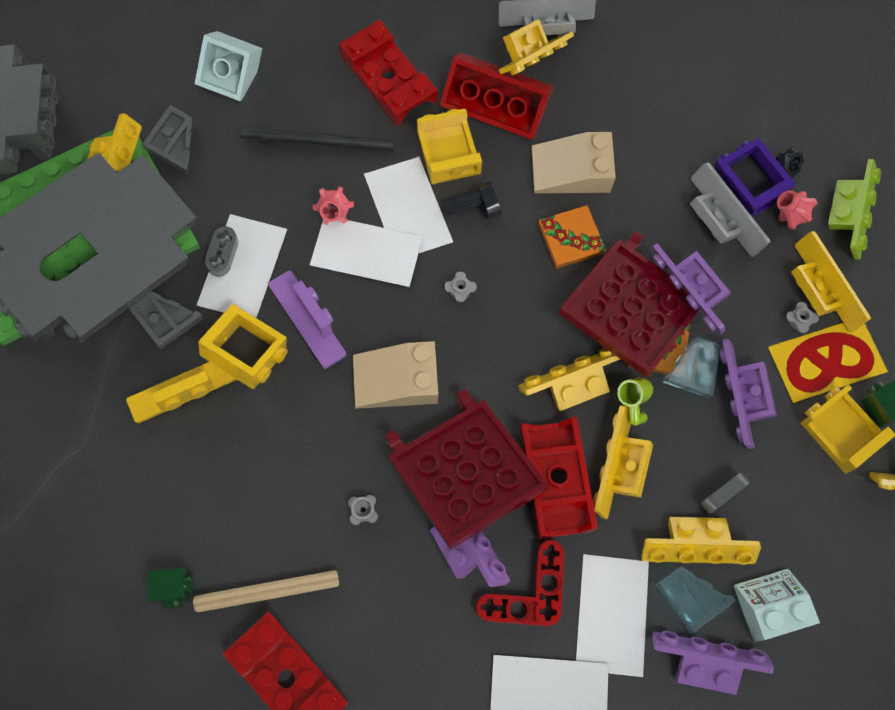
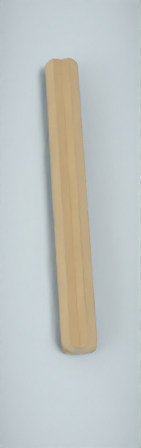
M333 570L194 596L193 606L196 612H203L339 586V577L337 571Z

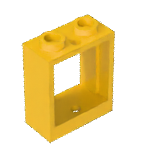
M232 304L198 341L200 356L253 390L260 382L264 383L268 379L271 368L276 362L278 364L281 363L288 352L286 349V336L235 304ZM239 326L271 345L252 368L220 348Z

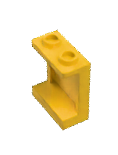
M452 109L446 113L428 114L417 119V135L431 185L481 174L482 159L480 153H476L467 122L466 109Z
M849 384L842 390L838 386L824 396L828 400L822 406L817 402L804 412L808 417L801 422V425L845 474L859 467L895 437V433L889 426L881 431L851 398L848 392L852 387Z

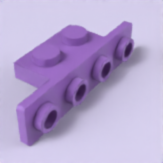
M656 243L653 246L655 255L652 257L661 269L666 267L672 274L669 276V279L678 290L683 288L688 294L685 298L694 310L699 308L703 312L705 317L702 319L711 331L716 329L720 335L724 333L725 326L711 309L731 295L728 288L697 251L675 266Z
M287 271L268 283L279 303L324 369L346 357L345 350L332 332L331 323L333 318L326 308L321 309L317 304L319 298L311 286L307 288L302 280L298 282L292 271Z
M729 339L722 340L724 348L720 349V355L723 364L728 365L729 374H725L728 389L733 390L735 400H731V408L734 416L739 417L740 426L736 427L737 436L740 443H744L748 449H752L755 446L749 422L777 416L766 365L762 361L737 367L733 345Z
M433 527L430 530L457 579L465 578L478 566L490 587L507 585L510 582L504 565L498 560L491 548L490 541L484 536L482 531L450 550L436 528Z
M653 631L652 641L655 650L681 655L676 674L677 683L736 695L743 668L773 674L774 666L769 655L761 650H744L729 643H721L719 645L707 642L700 637H691L690 639L680 637L670 631Z

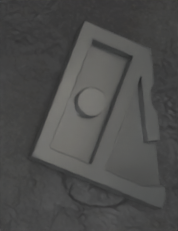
M169 105L142 143V147L149 153L187 173L193 125L192 117Z
M152 291L129 307V310L160 350L204 319L200 312L182 307L180 303L171 299L166 300L161 295Z

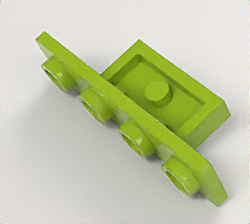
M868 159L864 180H837L828 226L832 230H854L850 248L854 259L860 260L862 251H866L867 235L865 233L866 228H870L872 224L870 208L875 206L876 190L874 188L875 184L880 183L881 178L880 168H876L874 159Z

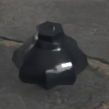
M790 147L785 153H779L776 156V160L791 178L801 172L805 161L801 149Z

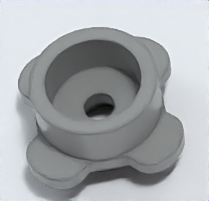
M457 272L452 281L445 283V291L450 292L457 302H464L470 293H474L477 288L476 283L470 282L464 272Z
M799 302L793 312L787 313L786 319L792 328L801 333H806L812 323L818 322L819 316L817 313L811 312L807 308L806 303Z
M367 495L366 497L350 498L348 505L352 512L350 516L352 524L359 525L361 522L368 521L374 523L377 521L378 514L375 512L376 498L374 496ZM364 507L366 511L361 512L360 509Z

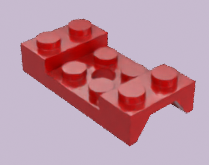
M381 20L376 21L339 43L340 56L396 126L401 124L407 113L425 101L430 103L437 101L438 90L423 72L419 74L396 46L394 36ZM392 72L395 76L387 79L382 77V74Z
M571 417L559 423L539 426L528 423L521 424L519 430L523 452L549 484L548 490L533 499V513L538 540L594 532L598 527L577 417ZM556 469L562 470L566 475V481L561 484L553 482L550 476L551 472Z
M270 612L264 615L223 653L229 663L241 677L245 678L271 710H343L349 704ZM285 670H291L295 675V682L289 688H283L279 684V676Z

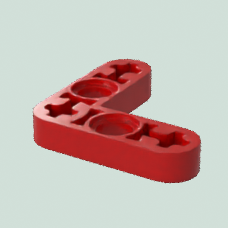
M548 540L543 542L538 548L534 597L485 594L478 600L476 605L478 617L483 621L543 627L556 624L562 613L564 550L561 544L557 541ZM548 547H553V552L558 553V556L552 560V568L558 567V572L552 569L541 570V565L544 567L548 565V557L542 553L547 551ZM551 575L556 579L557 586L555 590L546 591L542 588L541 579L543 576ZM540 595L557 597L556 601H550V610L555 611V616H551L549 621H546L545 616L540 614V610H543L546 606V599L540 600ZM487 600H492L493 606L501 607V600L507 601L505 607L506 618L500 617L502 611H493L491 616H487L486 611L481 610V605H485ZM515 602H521L526 607L527 612L522 619L514 618L510 613V607Z

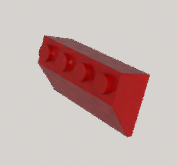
M463 53L456 55L453 58L439 106L450 110L466 109L467 116L533 140L546 111L554 86L519 73L511 75L509 71L500 74L499 69L502 67Z

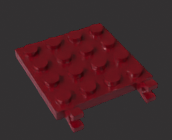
M635 231L626 243L618 239L562 305L558 314L648 378L700 309L694 310L685 298L688 294L683 288L678 290L669 279L670 274L636 251L644 236Z
M466 388L457 393V398L459 399L457 405L463 411L462 413L406 446L395 430L385 435L388 441L387 446L392 452L388 456L390 463L450 550L548 490L549 486L487 403L482 400L476 404Z

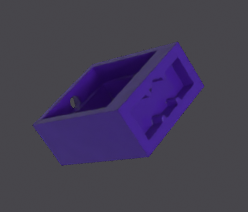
M759 138L750 143L748 141L743 142L736 148L735 152L730 155L725 153L715 161V171L752 218L776 204L778 197L783 192L792 191L796 186V183ZM751 155L775 185L755 198L730 168V166Z

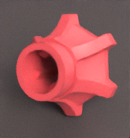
M339 186L338 190L326 191L324 188L319 190L321 196L318 203L313 205V210L320 213L324 219L323 224L328 225L329 222L340 221L344 224L348 221L346 214L349 208L354 207V201H349L342 192L343 187Z
M788 190L783 192L777 199V206L780 210L778 219L780 222L786 221L790 229H795L798 224L810 222L813 219L811 212L818 203L815 198H807L805 191L796 193Z

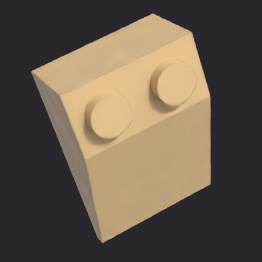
M585 132L532 145L534 193H610L616 178L612 132Z
M435 341L405 343L353 355L355 409L438 404Z

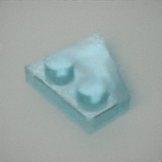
M700 337L691 339L685 348L684 354L679 356L675 362L676 366L671 373L663 378V382L706 398L713 396L720 345Z
M682 566L656 584L691 634L736 602L734 597L723 595L713 589L712 584L696 578L692 572Z

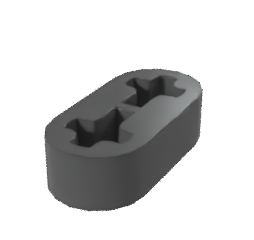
M228 226L219 227L215 230L205 257L206 268L215 277L225 276L229 272L238 247L237 235ZM227 235L231 241H226L224 248H222L223 245L220 239H225ZM221 255L223 265L219 264L217 268H214L212 262H217Z
M741 471L700 504L710 515L751 482Z

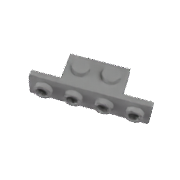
M596 0L501 1L498 4V23L501 27L525 26L539 19L545 35L555 34L561 36L571 31L575 33L576 20L594 19Z
M709 162L704 163L691 177L692 182L702 195L696 197L690 205L720 244L737 238L751 257L756 256L770 243V239Z

